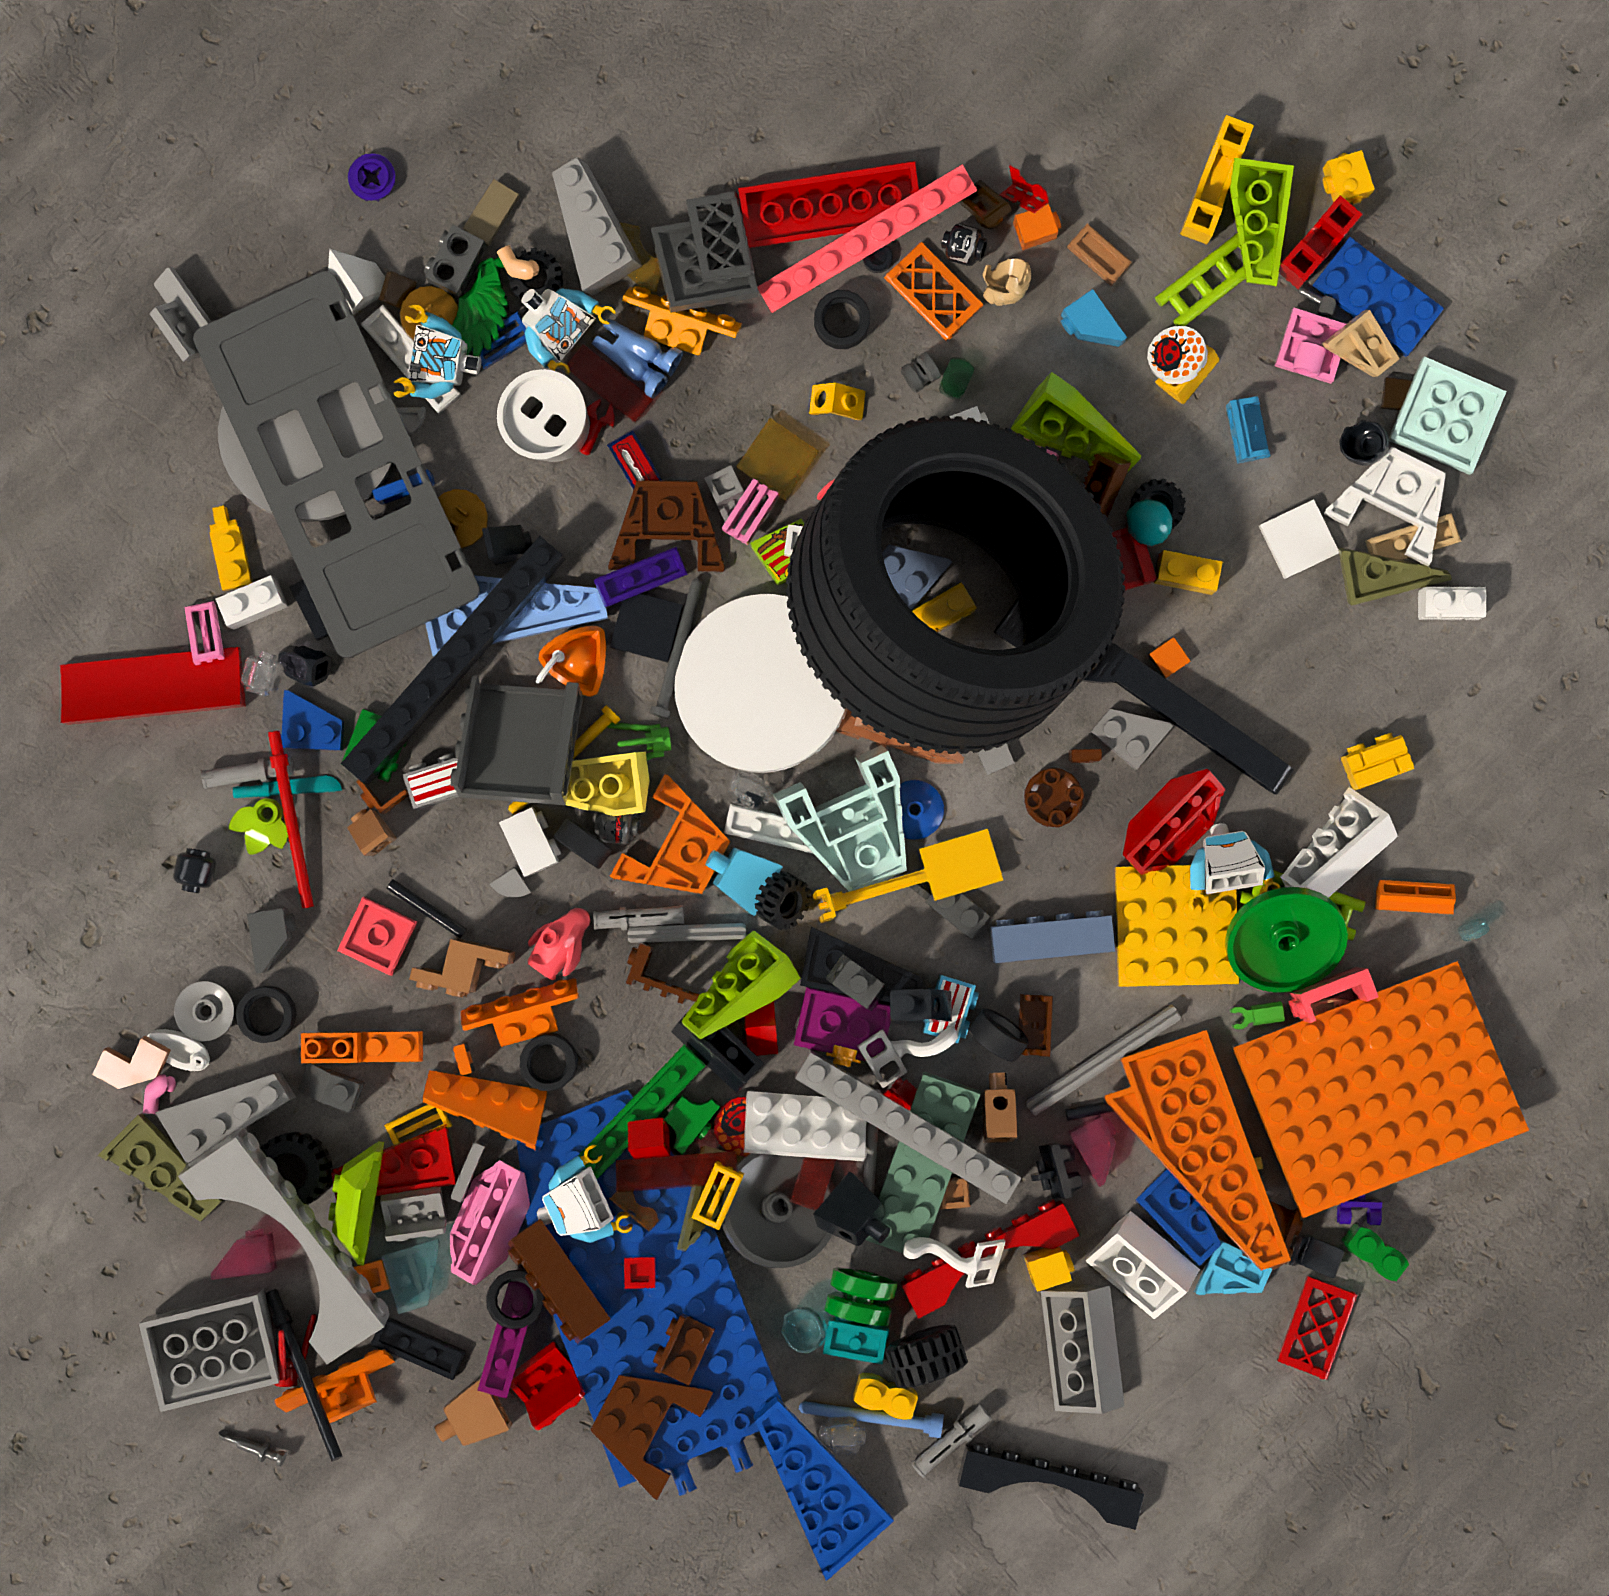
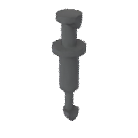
M222 1429L219 1431L220 1439L233 1442L238 1449L258 1456V1461L260 1462L268 1458L276 1461L277 1465L281 1467L286 1459L287 1452L271 1450V1443L267 1441L264 1444H260L245 1437L238 1439L228 1435V1430Z

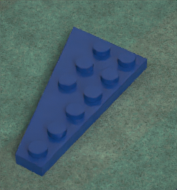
M775 1396L753 1417L827 1581L894 1520L885 1508Z

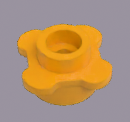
M834 1045L832 1053L826 1052L827 1056L834 1057V1064L851 1067L852 1062L861 1063L860 1060H856L857 1050Z

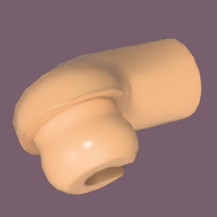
M509 245L497 251L502 264L511 277L529 280L538 275L539 265L534 260L517 259Z

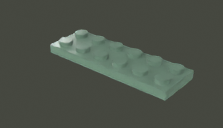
M923 1071L910 1111L964 1142L981 1091ZM898 1141L878 1197L883 1204L885 1212L881 1222L890 1227V1233L882 1243H879L871 1236H868L866 1240L903 1253L904 1245L908 1240L917 1237L929 1238L952 1172Z

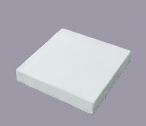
M1314 499L1259 525L1284 580L1339 554L1338 548Z

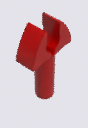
M601 399L587 407V414L591 423L587 440L580 449V452L584 455L591 454L601 428L607 425L614 428L615 415L612 404L609 405L607 414L598 420L596 413L602 402Z

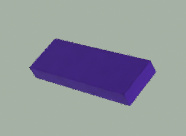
M675 547L596 578L594 583L606 608L684 577L688 573L679 551Z

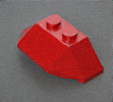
M1208 769L1169 780L1128 823L1123 856L1141 875L1165 869L1167 866H1173L1214 824L1225 788Z

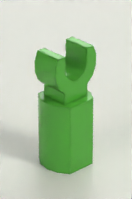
M1281 1001L1252 1005L1249 1010L1239 1006L1230 1009V1013L1240 1012L1243 1016L1242 1022L1232 1024V1028L1238 1030L1244 1029L1249 1023L1257 1026L1285 1021Z

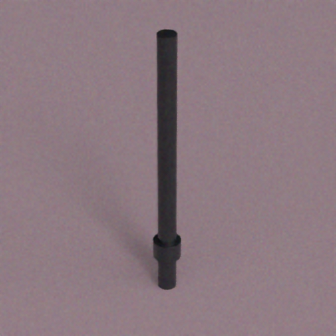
M277 1289L271 1290L266 1293L274 1314L271 1318L275 1328L284 1331L285 1345L331 1462L336 1461L343 1456L292 1329L291 1323L293 1320L289 1310H285Z

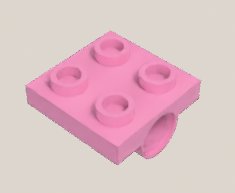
M1293 308L1275 367L1331 384L1334 381L1340 357L1325 349L1322 343L1346 324Z

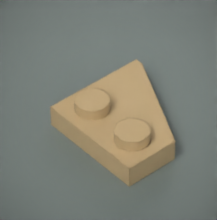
M1370 310L1361 312L1322 343L1325 349L1372 377L1379 376L1400 359Z

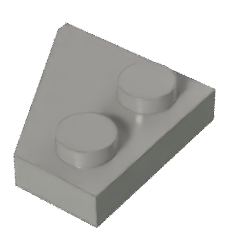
M1109 709L1090 733L1134 770H1137L1171 730L1173 725L1168 722Z

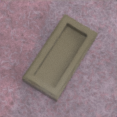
M493 179L464 225L463 230L484 240L486 245L489 246L520 198L519 194Z

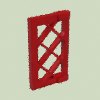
M1307 1276L1277 1361L1310 1373L1322 1380H1327L1358 1295L1353 1291H1348ZM1312 1289L1321 1290L1325 1299L1308 1305ZM1337 1297L1346 1300L1343 1311L1339 1316H1337L1331 1304V1300ZM1327 1302L1334 1318L1318 1325L1311 1309ZM1308 1311L1315 1327L1299 1334L1298 1328L1303 1314ZM1337 1322L1332 1341L1327 1345L1320 1329ZM1317 1331L1324 1346L1307 1353L1301 1337ZM1298 1339L1305 1355L1296 1359L1289 1356L1293 1342ZM1326 1350L1327 1355L1322 1368L1313 1365L1310 1357Z

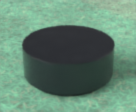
M885 245L863 258L864 266L872 273L885 272L892 264V251L889 246Z

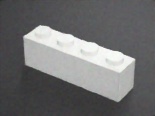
M1349 787L1343 794L1345 799L1339 807L1335 805L1328 814L1330 819L1322 829L1318 828L1312 835L1313 841L1308 848H1303L1281 876L1285 887L1308 888L1330 897L1398 837L1390 815Z

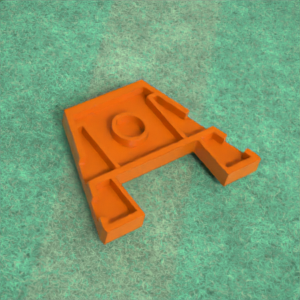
M665 774L652 798L678 811V817L651 867L622 853L610 877L618 880L703 894L715 872L705 866L709 855L713 850L724 855L731 841L671 777Z

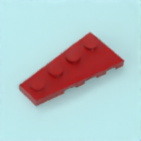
M447 1124L383 1149L376 1196L456 1184L457 1179ZM343 1166L333 1169L331 1173L333 1183L335 1174L341 1175Z

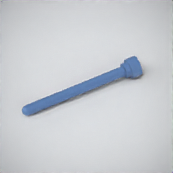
M806 1401L801 1402L799 1405L800 1412L804 1414L921 1429L923 1433H927L929 1437L941 1438L944 1414L932 1412L931 1415H925V1418L913 1416L912 1419L903 1420L880 1411Z

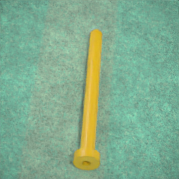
M608 705L601 709L604 714L576 740L573 759L612 722L616 725L621 720ZM513 801L508 809L512 814H518L528 803Z

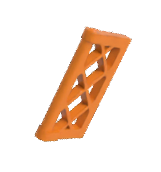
M922 242L890 272L886 273L884 277L945 341L951 339L983 307V303ZM921 255L932 266V269L915 268V260ZM902 273H911V289H907L897 277ZM914 273H932V289H914ZM935 273H939L953 287V290L935 289ZM914 294H932V310H927ZM935 294H953V310H935ZM956 294H960L970 304L965 311L956 310ZM935 315H953V323L945 328L935 318Z

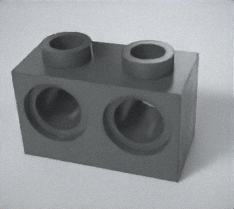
M452 224L449 232L445 230L438 242L440 249L435 258L431 257L424 273H426L425 278L430 285L443 289L448 294L459 299V297L463 296L488 247L484 240ZM459 242L468 244L467 250L462 254L453 252L454 246ZM446 268L454 269V275L451 279H440L442 270Z

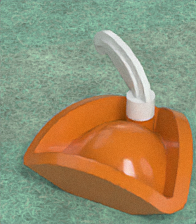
M599 626L580 627L565 632L548 642L539 652L538 659L544 668L536 678V683L542 682L549 672L565 686L567 682L579 683L582 695L588 697L596 695L602 682L606 659L604 630Z

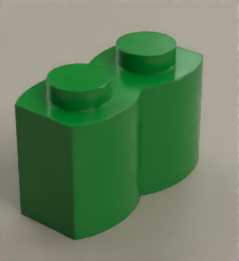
M1354 1223L1341 1239L1349 1252L1366 1261L1376 1273L1388 1280L1397 1281L1409 1266L1407 1259L1401 1252L1384 1243L1379 1235L1363 1225Z

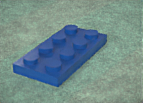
M1351 237L1346 240L1312 285L1323 295L1334 298L1336 304L1353 318L1364 310H1370L1392 347L1405 357L1410 354L1444 309Z

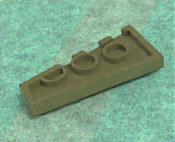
M143 1113L138 1114L98 1154L105 1161L109 1160L119 1166V1170L129 1176L133 1175L144 1182V1186L153 1192L158 1191L167 1197L170 1203L200 1222L224 1201L223 1199L196 1200L178 1177L187 1165L178 1149Z

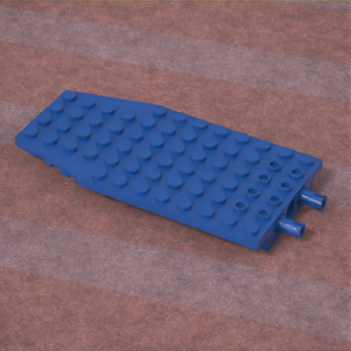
M629 1090L541 1124L536 1150L527 1147L525 1143L517 1140L520 1171L525 1173L530 1207L526 1214L527 1228L538 1221L537 1211L545 1206L542 1196L549 1192L548 1184L556 1170L578 1156L633 1098ZM627 1148L597 1181L614 1217L611 1222L615 1221L618 1213L628 1212L630 1216L621 1219L619 1224L621 1226L632 1224L633 1227L630 1232L621 1233L616 1230L614 1235L589 1243L574 1239L570 1235H559L553 1223L545 1225L611 1320L577 1344L574 1339L571 1341L567 1339L560 1328L563 1324L557 1314L553 1316L575 1374L582 1384L585 1392L584 1397L594 1422L619 1374L688 1386L663 1373L655 1372L658 1364L653 1363L660 1345L666 1347L670 1339L666 1331L673 1317L679 1319L680 1315L684 1313L715 1328L689 1385L690 1387L706 1388L714 1391L702 1416L699 1417L672 1403L644 1455V1459L663 1470L671 1471L678 1494L681 1496L686 1494L687 1489L689 1492L697 1489L687 1465L689 1459L721 1446L723 1448L727 1447L735 1473L741 1472L744 1469L740 1458L745 1470L752 1467L753 1462H751L743 1440L746 1436L759 1431L753 1416L775 1396L782 1403L783 1400L715 1228L706 1225L701 1231L700 1237L686 1251L677 1250L693 1180L671 1149V1157L635 1161ZM656 1257V1288L625 1289L624 1258ZM603 1444L619 1488L637 1481Z

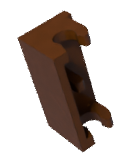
M1020 994L1019 1028L1029 1040V1044L1021 1053L1022 1055L1050 1057L1053 996Z

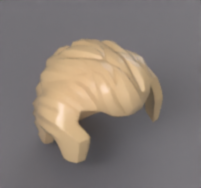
M1016 258L998 263L993 271H991V265H986L983 278L987 288L983 297L990 304L997 306L1016 303L1023 298L1028 290L1029 282L1031 281L1030 265L1024 260Z

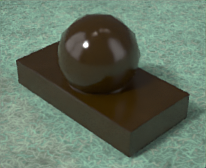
M979 180L974 184L977 191L959 202L975 216L977 223L981 227L993 229L1000 225L1003 217L1011 212L1012 209L1006 200L982 180Z

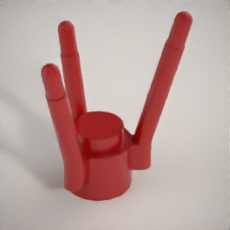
M315 1314L310 1316L301 1348L305 1360L310 1345L309 1340L313 1334L316 1321ZM280 1330L278 1332L279 1359L277 1360L280 1382L274 1384V1386L292 1387L298 1384V1375L291 1358H286L284 1331Z

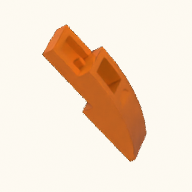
M423 1031L301 1033V1063L423 1061Z

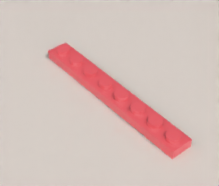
M962 164L757 286L758 291L771 313L973 194L977 189Z

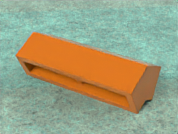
M1379 880L1376 889L1375 909L1454 914V904L1456 901L1455 885Z

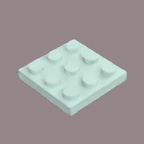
M1423 357L1393 426L1389 441L1470 475L1476 467L1507 391L1432 359Z

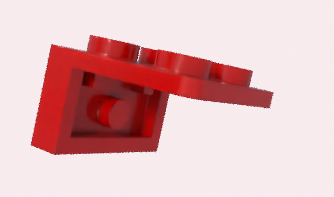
M554 1341L515 1370L510 1386L525 1403L531 1424L537 1431L551 1425L559 1415L567 1409L575 1407L585 1395L570 1359Z

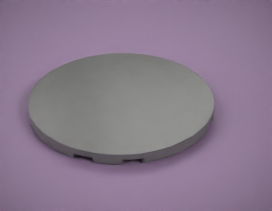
M351 383L319 399V406L343 457L349 458L382 442L383 436L358 383ZM378 386L369 390L375 404L384 401ZM222 406L218 425V443L223 464L230 478L243 495L253 504L273 515L229 417ZM297 410L288 412L259 427V433L284 485H291L319 472L323 468L322 461ZM392 463L365 474L356 480L357 488L364 503L373 494L372 490L381 487L392 469ZM335 491L322 494L296 508L300 522L324 521L346 514Z

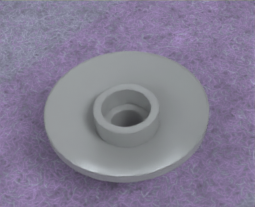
M210 981L195 982L187 986L177 997L174 1006V1017L179 1029L186 1036L197 1041H211L221 1037L232 1025L235 1015L234 1002L228 991L221 985ZM205 1005L210 1006L212 1009L208 1017L202 1013V1008Z

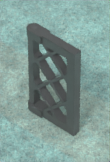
M733 191L720 193L719 195L687 199L686 205L703 283L752 276L755 272L738 193ZM731 204L734 216L731 218L721 212L719 208L722 205ZM706 208L711 212L701 222L698 219L697 209ZM714 215L728 222L721 233L707 226ZM732 225L737 229L738 244L724 236ZM702 230L716 237L709 249L704 247ZM720 241L734 249L726 260L712 252ZM737 252L742 254L744 265L734 266L730 263ZM708 256L721 263V267L709 270Z

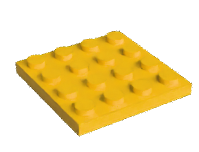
M1191 865L1167 866L1165 869L1151 871L1143 875L1138 873L1134 867H1115L1118 986L1239 984V977L1230 965L1225 947L1228 926L1237 913L1236 890L1206 894V890H1202V895L1208 901L1206 909L1203 911L1202 900L1196 898L1193 900V911H1191L1188 906V902L1193 896V890L1190 889Z

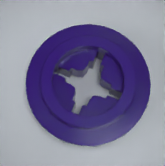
M372 153L358 157L350 166L348 183L356 196L365 201H380L381 198L390 195V191L395 185V170L385 157ZM364 170L371 174L379 172L377 178L380 186L372 182L368 185L365 184L368 179Z

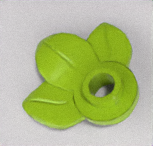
M271 798L259 800L254 807L239 809L229 824L230 830L245 832V845L250 855L264 851L270 843L277 848L283 849L288 840L286 824L282 820V806ZM266 808L273 810V816L270 819L264 817L263 813Z

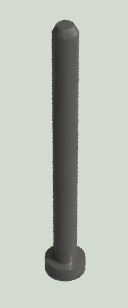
M697 578L691 582L656 707L651 706L650 714L665 719H670L671 711L667 709L675 684V675L684 645L690 633L703 587V581Z

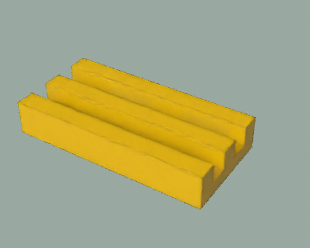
M428 1104L384 1126L393 1145L400 1143L398 1138L440 1118L443 1124L435 1128L447 1124V1128L453 1126L447 1117V1112L436 1108L438 1113L395 1133L394 1127L435 1108Z
M716 1161L691 1218L719 1230L745 1173L734 1171V1168L726 1167L721 1162ZM718 1172H721L724 1176L707 1214L704 1216L700 1213ZM732 1177L735 1179L718 1219L715 1221L711 1218L729 1178Z

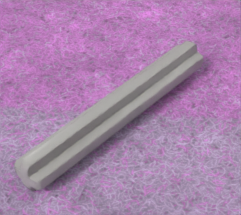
M744 923L637 926L628 928V941L630 943L744 939L746 937V925Z

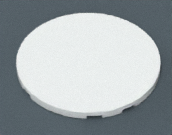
M776 594L745 596L730 601L711 612L698 624L687 639L675 675L676 705L685 729L695 743L708 755L738 770L767 773L785 770L800 764V762L815 753L817 754L834 736L833 734L847 712V708L843 709L840 706L841 702L838 699L834 700L830 696L832 693L822 687L823 682L820 678L816 679L814 676L815 671L812 667L809 668L806 663L808 661L806 656H802L800 652L801 645L796 643L795 638L797 635L791 628L793 622L789 620L788 616L790 609L787 608V596Z

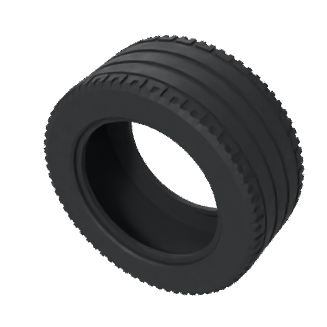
M931 416L928 420L923 417L919 418L916 422L909 420L904 425L900 423L894 428L886 429L883 433H879L869 440L845 464V467L840 471L805 522L793 547L787 570L786 584H788V587L786 589V596H788L787 608L790 609L788 614L789 620L793 622L791 628L797 635L795 638L796 643L801 645L800 652L802 656H806L808 660L806 663L809 668L812 667L815 671L814 676L816 679L820 678L823 682L822 687L832 693L830 696L834 700L838 699L841 702L840 706L843 709L847 708L852 712L850 715L854 718L859 717L862 720L861 723L874 727L873 730L877 733L880 731L885 733V737L889 739L892 737L897 739L898 743L904 744L906 742L910 744V747L917 748L919 746L925 751L934 749L936 753L947 751L948 754H955L959 751L961 754H967L969 751L978 753L982 749L988 751L994 747L999 748L1006 743L1009 744L1019 739L1042 723L1092 672L1110 647L1117 633L1116 630L1120 624L1119 619L1123 613L1121 607L1125 600L1122 596L1125 592V586L1122 585L1125 575L1121 573V570L1124 568L1123 562L1119 560L1121 552L1116 548L1118 542L1112 536L1113 529L1106 522L1108 518L1105 514L1101 513V506L1099 503H1095L1093 494L1087 492L1085 489L1086 485L1076 479L1077 475L1074 472L1071 473L1065 463L1061 464L1056 460L1058 457L1047 453V449L1043 446L1040 448L1035 445V441L1024 439V435L1020 433L1016 435L1012 433L1011 429H1002L998 424L993 423L990 425L984 420L977 422L974 418L969 417L965 420L961 416H955L954 419L949 416H943L940 419L937 416ZM904 524L933 525L958 533L986 551L1004 570L1018 595L1025 626L1023 646L1004 650H989L967 646L941 635L920 620L901 599L888 576L882 554V530Z

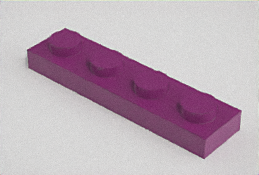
M518 1281L509 1282L500 1310L506 1316L512 1318L522 1317L527 1314L533 1304V1294L530 1288ZM496 1323L477 1391L507 1399L527 1326L519 1329H509Z

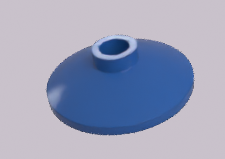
M910 780L901 783L899 789L904 838L917 840L928 837L938 829L944 816L943 800L938 791L926 782ZM910 805H919L920 813L912 815L909 812Z

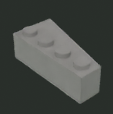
M576 157L553 171L552 175L581 288L585 293L594 296L642 267V264L588 164Z
M279 1072L155 1113L184 1161L188 1164L240 1128H248L290 1102L296 1096L283 1074Z

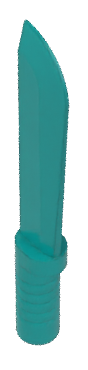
M328 775L290 780L292 794L342 791L338 780ZM277 781L263 782V785L233 787L234 798L280 795Z

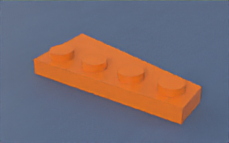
M429 1070L423 1094L424 1103L454 1116L467 1118L473 1121L475 1125L482 1128L488 1127L499 1132L503 1137L510 1140L516 1139L525 1143L527 1147L536 1150L547 1091Z

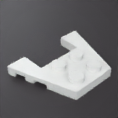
M1391 447L1380 461L1374 463L1326 509L1324 515L1348 526L1360 502L1365 500L1418 527L1404 555L1429 567L1433 557L1432 553L1446 473Z

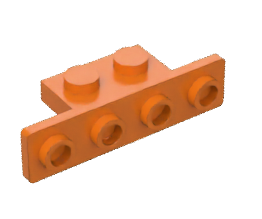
M576 979L559 980L552 985L531 988L524 993L510 997L503 996L482 1005H471L461 1011L462 1028L466 1031L492 1023L501 1047L559 1031L552 1006L579 998Z
M385 1349L370 1351L364 1356L365 1358L359 1361L344 1363L333 1373L312 1378L329 1423L377 1402L368 1375L394 1363L393 1356ZM302 1387L288 1389L282 1393L281 1397L275 1399L276 1406L284 1412H289L308 1403Z

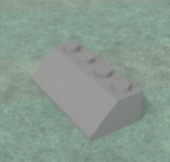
M1082 1285L1042 1290L1041 1298L1055 1411L1103 1414L1123 1407L1124 1397L1110 1285Z

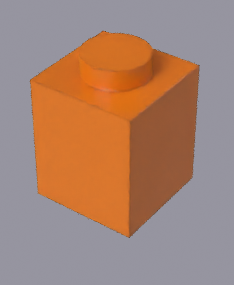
M1049 204L1042 207L1035 214L1027 211L1015 215L1013 221L1022 250L1055 240L1058 235V229L1061 228L1059 216L1056 211H1051Z

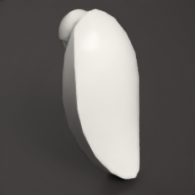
M157 1029L147 1036L171 1049L166 1062L174 1067L188 1071H201L209 1065L210 1057L205 1046L200 1041L189 1038L183 1032Z

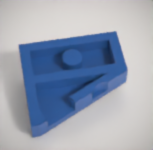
M284 690L281 736L283 748L343 751L344 721L293 692Z

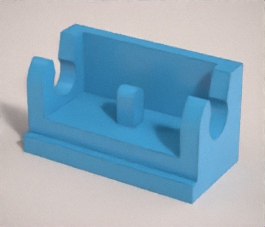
M1258 396L1231 400L1226 405L1237 464L1269 458L1270 451L1267 445Z

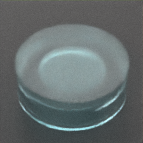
M1480 918L1459 927L1458 933L1461 940L1471 941L1487 934L1490 927L1485 918Z

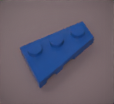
M1168 1169L1135 1200L1198 1266L1222 1245L1202 1206Z

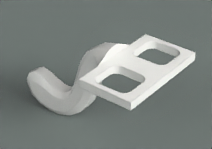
M948 1027L932 1041L920 1043L913 1040L890 1041L885 1032L880 1030L857 1047L879 1084L884 1088L907 1073L901 1061L904 1054L909 1053L919 1057L938 1054L956 1042L958 1033L954 1027ZM877 1038H882L886 1045L885 1050L875 1057H870L866 1051V1046ZM890 1061H895L899 1067L898 1073L887 1080H883L879 1073L880 1068Z
M917 1237L905 1243L903 1254L909 1259H916L925 1253L937 1255L956 1270L968 1274L966 1287L971 1288L994 1282L1005 1246V1240L1000 1239L978 1243L974 1256L963 1258L944 1243L931 1238ZM997 1246L993 1256L981 1258L982 1251L985 1248ZM990 1269L986 1279L974 1281L978 1271Z

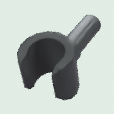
M1301 286L1298 291L1299 294L1320 304L1318 314L1328 318L1334 316L1337 305L1334 298L1329 296L1322 297Z

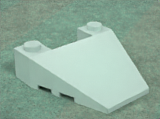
M882 745L855 757L865 780V785L819 806H813L808 792L801 782L773 794L787 825L849 892L883 882L907 871L905 840L902 828L903 814L899 789L900 777L888 750Z

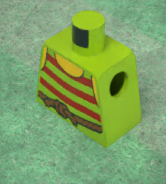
M801 518L789 525L804 526V522ZM788 525L750 543L753 552L778 586L785 583L788 576L787 570L790 557L784 556Z

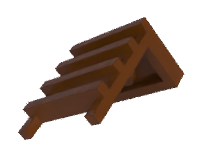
M643 942L639 944V947L635 946L632 948L627 964L632 965L626 984L633 985L636 981L644 983L643 990L648 992L652 990V987L662 990L660 996L666 998L669 996V993L679 996L677 1002L681 1004L685 1003L686 999L697 1002L700 994L645 975L655 946Z

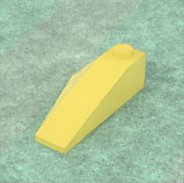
M646 751L573 761L566 805L612 816L645 812L650 782Z

